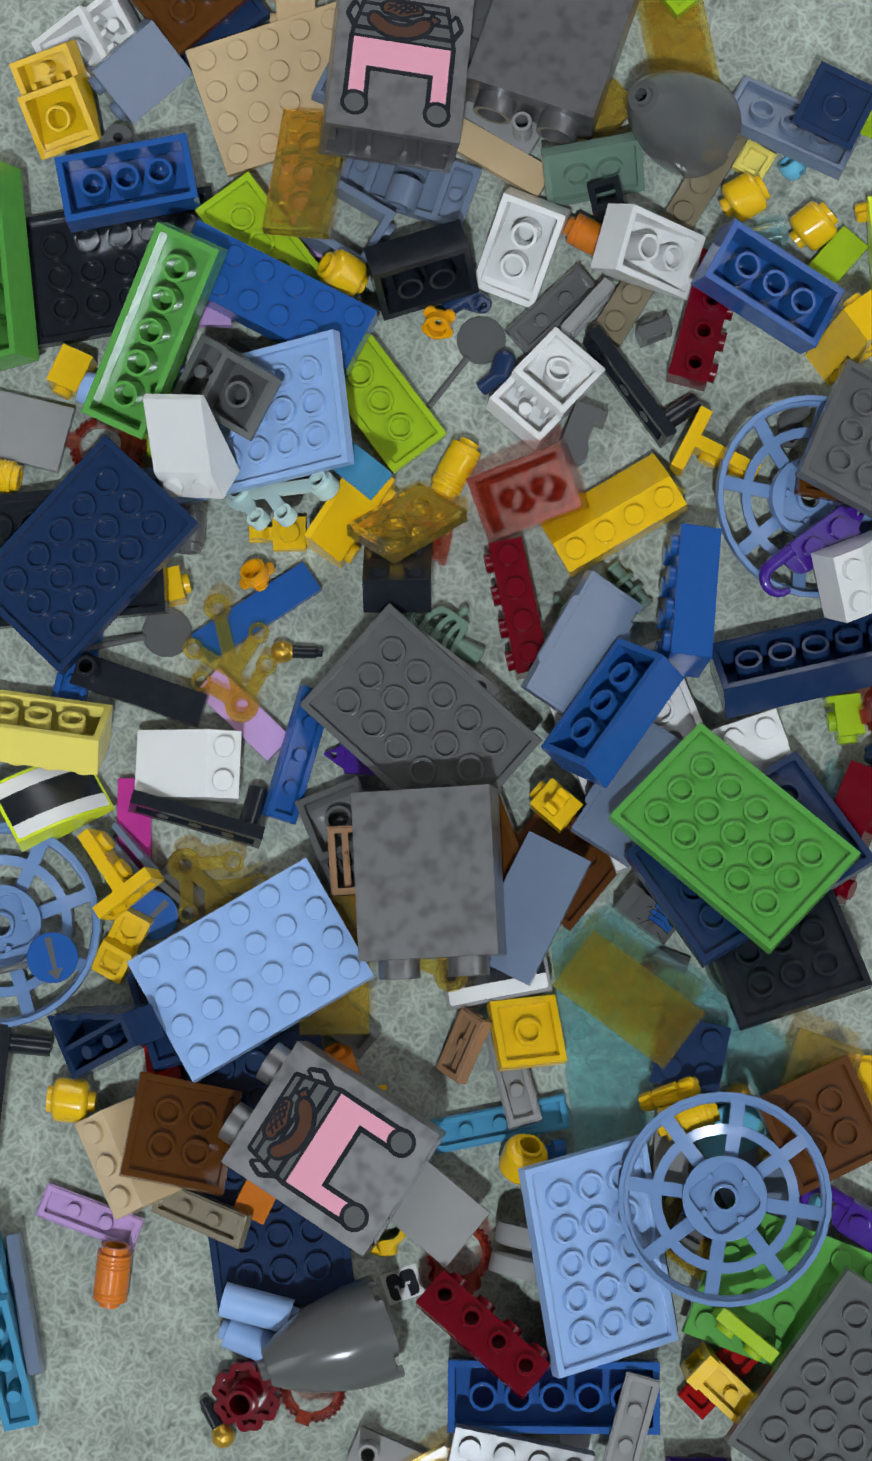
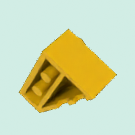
M869 290L864 295L857 292L843 303L844 309L840 311L835 320L825 330L816 348L809 350L805 355L828 386L835 383L843 362L848 358L861 364L872 356V290Z

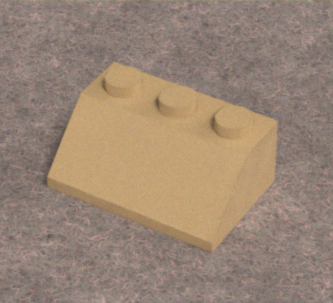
M134 1097L105 1108L74 1124L115 1220L136 1214L184 1190L182 1188L119 1176Z

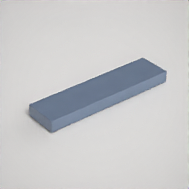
M23 1232L6 1235L4 1240L27 1374L33 1375L44 1372L46 1366Z

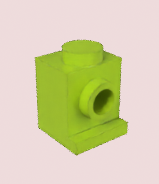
M854 693L826 697L823 700V708L830 707L831 712H826L828 732H834V739L837 740V745L858 743L857 738L862 737L866 733L861 694Z

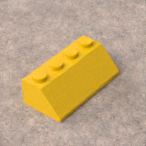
M653 453L538 520L568 574L573 578L687 512V503L669 473Z

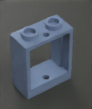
M327 172L295 224L293 232L305 246L322 256L327 252L343 249L363 260L368 269L364 251L361 255L355 253L313 228V225L331 195H334L380 222L366 246L368 247L381 241H388L396 229V226L392 224L396 212Z

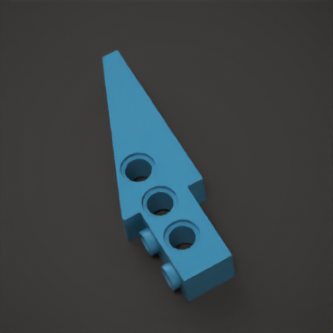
M0 1230V1418L5 1432L38 1425L39 1414L32 1375L27 1374L9 1263Z

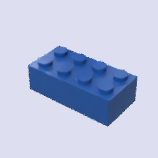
M186 133L54 158L65 219L71 233L193 210L201 206L190 145Z
M737 219L720 227L690 283L799 354L816 348L846 291Z
M681 523L676 534L670 535L669 545H665L663 548L662 565L667 566L666 577L661 578L659 597L664 598L663 609L658 611L656 623L657 629H662L661 641L656 642L654 652L664 655L682 676L698 678L712 659L722 528Z
M618 638L541 745V748L562 769L607 788L684 677L664 655Z

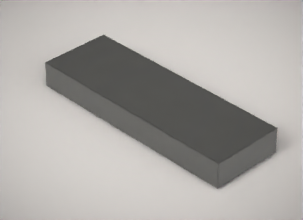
M580 264L575 265L504 331L527 356L555 326L558 328L594 290L597 284Z

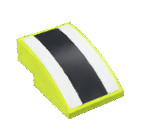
M33 766L0 781V813L21 852L51 837L57 840L115 810L97 775H79L70 771L45 770L41 767Z

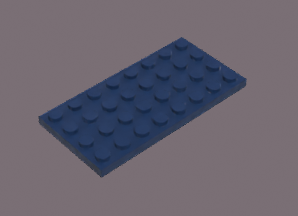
M318 1020L296 1023L196 1083L241 1091V1102L254 1110L269 1087L257 1079L256 1075L264 1060L277 1043L280 1042L292 1050L297 1041H309L323 1050ZM186 1071L187 1080L192 1081L188 1072ZM228 1167L224 1194L222 1196L203 1194L234 1206L247 1179ZM277 1199L264 1225L251 1220L244 1248L236 1249L208 1237L218 1313L227 1282L295 1299L294 1306L311 1304L323 1295L355 1281L351 1248Z

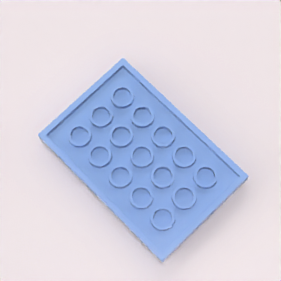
M331 329L242 353L279 377L283 382L252 441L245 439L217 422L240 470L226 495L355 464L339 331ZM179 370L171 390L175 388L183 370ZM174 497L180 505L194 504L213 499Z
M307 858L297 862L127 962L148 1002L152 1004L159 1022L194 1083L375 978L367 962L358 960V946Z
M638 1135L518 1168L552 1376L558 1379L679 1340L671 1291L653 1279L638 1262L628 1245L621 1225L618 1206L619 1180L625 1158ZM647 1143L643 1147L634 1166L632 1174L634 1177L652 1179ZM630 1190L629 1202L632 1222L638 1239L645 1249L661 1237L652 1213L651 1193ZM664 1252L653 1261L668 1275Z

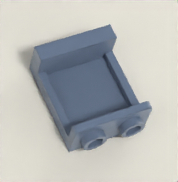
M145 18L135 26L137 30L98 64L95 66L90 65L86 69L91 76L87 80L98 95L101 96L104 93L111 101L108 107L119 121L125 119L132 124L138 121L192 74L190 68L155 23Z

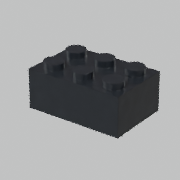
M460 219L363 248L374 294L384 321L425 309V307L430 305L436 306L479 292L470 245Z

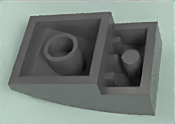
M202 334L171 394L204 395L216 422L252 441L283 380L213 336Z
M358 776L295 801L330 890L327 826L352 825L351 793L364 792ZM349 832L351 887H355L353 832ZM334 833L338 888H344L341 833ZM355 894L333 895L337 903Z

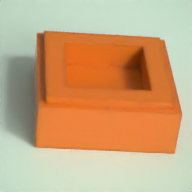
M246 1180L234 1207L252 1214V1220L264 1225L276 1198L249 1180Z

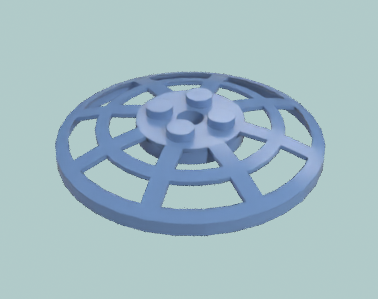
M804 395L790 397L773 403L757 412L739 428L729 442L720 461L715 492L718 521L722 528L724 539L736 559L758 580L760 569L754 566L746 555L758 545L771 556L777 553L779 549L767 539L776 530L781 528L786 533L797 537L835 507L840 505L844 508L850 507L844 503L816 499L812 507L805 506L801 496L794 495L797 478L795 473L798 468V462L802 458L790 462L780 447L781 444L793 439L809 438L810 440L828 396ZM816 407L812 428L791 429L774 437L765 420L771 415L787 409ZM754 428L763 446L758 449L750 460L743 479L727 476L728 465L736 448L746 434ZM769 454L778 468L777 473L774 475L770 485L753 482L759 465ZM724 489L741 493L743 516L751 534L738 545L732 536L726 519ZM751 495L768 499L772 517L759 527L752 511ZM864 515L859 527L860 534L869 531L872 525V518ZM792 572V585L781 583L770 577L774 588L784 589L788 587L791 589L790 595L820 598L818 588H806V573L797 574Z
M6 822L0 823V834L12 835ZM53 837L33 846L27 859L13 855H0V865L22 868L14 887L0 885V916H5L10 921L9 931L5 935L0 936V967L20 963L27 959L29 946L38 936L42 935L43 919L61 913L62 934L71 940L73 931L71 909L88 902L92 912V934L89 950L85 959L78 956V964L75 969L78 973L71 984L58 997L36 1010L30 991L44 982L36 977L27 981L24 969L10 972L14 986L0 987V997L17 996L21 1015L0 1018V1024L8 1025V1027L34 1022L49 1015L66 1003L81 987L91 971L99 949L102 925L101 919L97 917L92 907L99 903L95 886L80 860L64 844ZM47 847L60 854L72 866L85 889L66 896L56 878L40 866ZM35 875L40 877L49 886L57 900L38 906L34 899L27 894Z
M712 1092L698 1094L678 1101L661 1111L643 1128L634 1140L623 1164L619 1180L618 1206L621 1225L628 1245L638 1262L653 1279L669 1291L689 1301L707 1306L737 1307L752 1305L772 1298L790 1287L807 1271L817 1257L827 1235L831 1219L832 1192L829 1173L822 1154L811 1136L796 1119L780 1107L758 1097L735 1092ZM718 1102L731 1103L728 1124L707 1125L686 1134L674 1118L679 1113L699 1105ZM745 1105L758 1108L774 1116L789 1127L797 1137L779 1149L774 1142L763 1134L743 1126ZM663 1126L675 1143L660 1160L654 1178L647 1179L632 1176L634 1166L643 1147L654 1132ZM727 1134L725 1152L721 1156L705 1159L693 1143L707 1136ZM741 1137L759 1144L771 1156L756 1167L738 1158ZM805 1148L812 1158L818 1175L821 1207L799 1203L798 1182L788 1160ZM682 1151L694 1169L687 1177L685 1184L664 1181L670 1164ZM779 1167L783 1171L787 1182L789 1201L767 1197V1189L763 1179ZM729 1188L734 1192L735 1203L732 1207L723 1209L716 1204L715 1193L719 1189ZM630 1190L651 1193L652 1213L661 1237L645 1249L638 1239L632 1222L629 1202ZM662 1195L682 1198L687 1218L672 1229L667 1225L663 1213ZM765 1212L787 1215L780 1233L768 1245L756 1229L761 1223ZM797 1217L818 1221L816 1233L808 1250L797 1265L787 1272L775 1254L781 1250L789 1239L795 1227ZM695 1229L702 1235L712 1239L709 1260L692 1253L679 1241ZM745 1237L757 1253L755 1256L742 1261L723 1262L726 1241H735ZM671 1248L675 1254L687 1263L707 1271L704 1292L691 1289L675 1281L662 1271L653 1260ZM764 1263L776 1280V1282L750 1293L718 1295L721 1273L744 1272Z

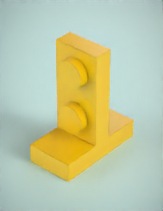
M703 406L700 407L671 463L669 472L681 477L693 454L698 456L697 461L706 467L715 469L716 466H720V461L727 447L703 436L713 411ZM734 452L728 465L727 476L743 479L751 459ZM761 464L759 465V467H758V469H757V471H756V473H755L753 482H754V480H755V478H756V476H757V474H758V472H759V470H760Z
M87 828L77 836L113 891L92 907L99 919L115 920L165 880L158 869L143 867L133 875L129 864L124 859H119L113 850L115 843L105 831Z
M704 1341L680 1365L686 1382L696 1391L699 1389L733 1423L755 1394L716 1356L714 1350Z

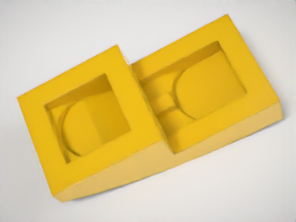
M132 907L118 916L107 937L103 939L91 969L120 984L130 968L127 962L136 957L154 919Z

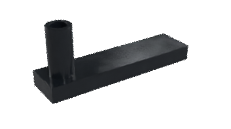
M597 325L587 332L582 344L593 359L606 369L605 375L657 445L662 448L673 439L677 432L675 427L699 411L702 406L699 399L690 393L663 411L601 327Z
M84 653L76 661L75 669L69 682L71 685L195 728L199 727L209 699L207 694L88 653Z
M249 786L239 819L138 790H133L128 812L259 849L265 827L260 826L259 822L268 791L259 786Z
M0 1024V1122L8 1053L50 1057L52 1036L12 1033L11 1027H8L9 1025Z

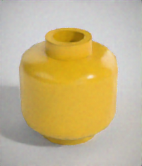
M746 172L722 186L723 198L718 202L727 218L734 216L735 219L743 223L766 210L770 194L759 175L753 176Z
M810 201L791 216L789 224L793 230L788 235L800 249L806 245L810 250L816 251L837 234L835 224L839 221L823 201L820 204Z
M343 249L327 252L317 268L320 282L350 297L356 293H362L368 283L366 263Z
M61 1077L56 1079L54 1085L48 1086L46 1112L51 1113L54 1121L77 1123L87 1118L89 1112H96L97 1092H91L88 1080Z
M523 1133L510 1137L499 1157L501 1174L510 1182L521 1185L518 1168L548 1160L546 1146L539 1138L531 1134Z

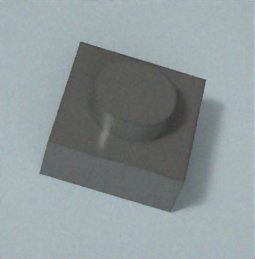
M653 316L640 323V327L637 328L635 335L640 348L671 337L673 327L669 317L666 316L659 319L658 316Z

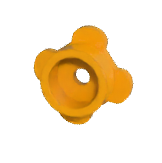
M431 305L425 307L423 311L425 322L421 326L422 332L436 340L452 337L454 333L452 322L456 319L455 312L451 309H446L445 311L436 309Z
M257 558L248 560L240 569L242 579L239 581V586L243 590L248 588H254L258 592L265 590L268 587L270 575L275 572V566L271 562L264 564L262 560Z

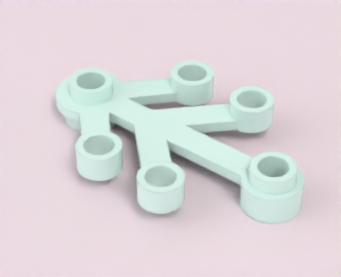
M322 471L312 474L309 479L284 481L227 495L226 502L231 509L246 512L248 515L247 523L255 530L260 531L265 529L270 522V515L256 504L258 500L265 499L274 510V519L283 527H289L296 521L297 512L281 498L282 496L312 493L319 500L328 501L337 494L340 484L338 479L330 472Z

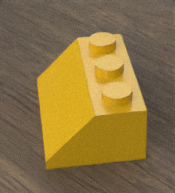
M393 477L385 483L372 500H369L346 480L341 478L337 494L325 502L304 534L308 548L340 569L343 568L346 562L352 564L361 550L358 544L364 534L369 537L379 523V519L376 516L382 507L388 509L397 496L398 492L394 490L396 483Z

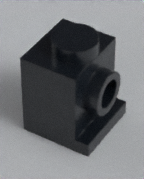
M619 175L586 184L593 215L602 224L608 203L629 204ZM615 189L614 194L607 195L601 198L598 195L600 193Z

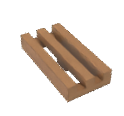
M352 825L327 826L331 896L355 894V887H351L348 833L353 832ZM334 833H341L344 888H338Z
M462 1006L436 1068L456 1083L466 1084L492 1022L483 1019V1016L479 1013H474L472 1008Z

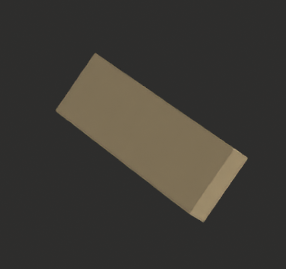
M187 1189L154 1204L151 1210L155 1214L236 1249L244 1248L253 1217L252 1214L201 1192Z

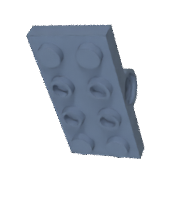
M346 158L339 179L396 213L436 226L460 219L463 227L482 174V169L454 160L450 174Z

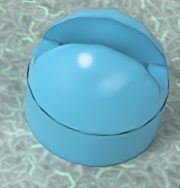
M786 156L777 164V168L782 176L790 181L800 179V175L802 176L806 172V165Z

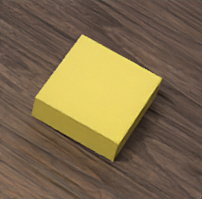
M748 139L731 169L739 174L747 172L753 176L759 175L763 180L775 161L777 154Z

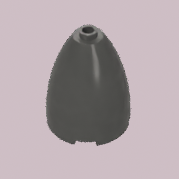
M665 70L651 73L639 79L633 85L627 97V118L635 139L654 162L675 175L684 176L685 178H697L715 171L729 158L727 154L735 142L737 133H741V112L733 94L720 83L694 72Z
M372 1276L362 1277L323 1295L287 1321L262 1349V1359L256 1361L262 1381L269 1379L272 1386L291 1391L334 1393L373 1387L404 1377L403 1365H397L395 1362V1358L399 1356L400 1349L384 1301L380 1299L379 1295L373 1296L371 1291L372 1288L376 1287Z

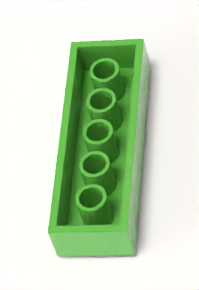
M0 161V371L39 361L21 169Z
M157 222L82 407V413L141 440L149 438L143 397L145 394H170L228 253L227 249L168 222Z

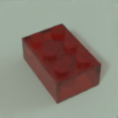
M560 442L466 478L488 542L506 540L590 508L568 445Z

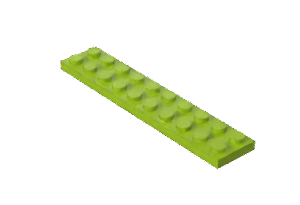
M246 172L195 209L196 215L202 222L319 281V276L317 275L319 264L249 172ZM371 334L348 378L345 377L349 417L390 472L395 475L444 439L447 433Z

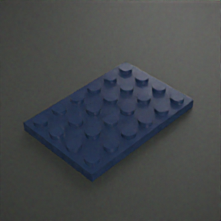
M104 435L0 548V616L60 674L65 675L202 525L108 436Z
M797 751L761 771L861 852L856 862L829 891L872 866V852ZM635 845L625 851L624 858L702 968L750 940L743 932L640 846Z

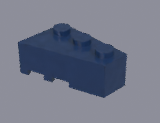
M152 1004L78 1006L47 1016L72 1079L102 1070L165 1036Z

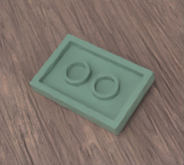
M632 132L541 148L545 197L549 202L565 206L590 201L586 184L619 175L626 194L645 191L643 151ZM615 189L600 193L598 195L601 198L607 195L614 194Z

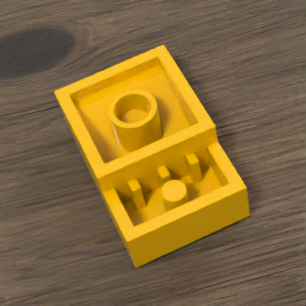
M75 39L9 64L21 96L17 97V100L41 160L101 139L92 89L87 81V72Z

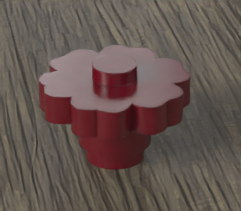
M250 1358L235 1360L230 1369L222 1370L217 1375L211 1391L218 1399L214 1405V1411L220 1416L222 1422L227 1425L236 1422V1426L241 1432L258 1431L265 1424V1421L274 1420L279 1412V1407L283 1403V1397L277 1392L279 1387L272 1386L269 1379L262 1381L256 1361Z

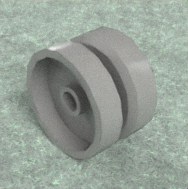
M498 1221L494 1239L500 1244L514 1247V1251H492L488 1270L537 1282L527 1223L520 1222L519 1225Z

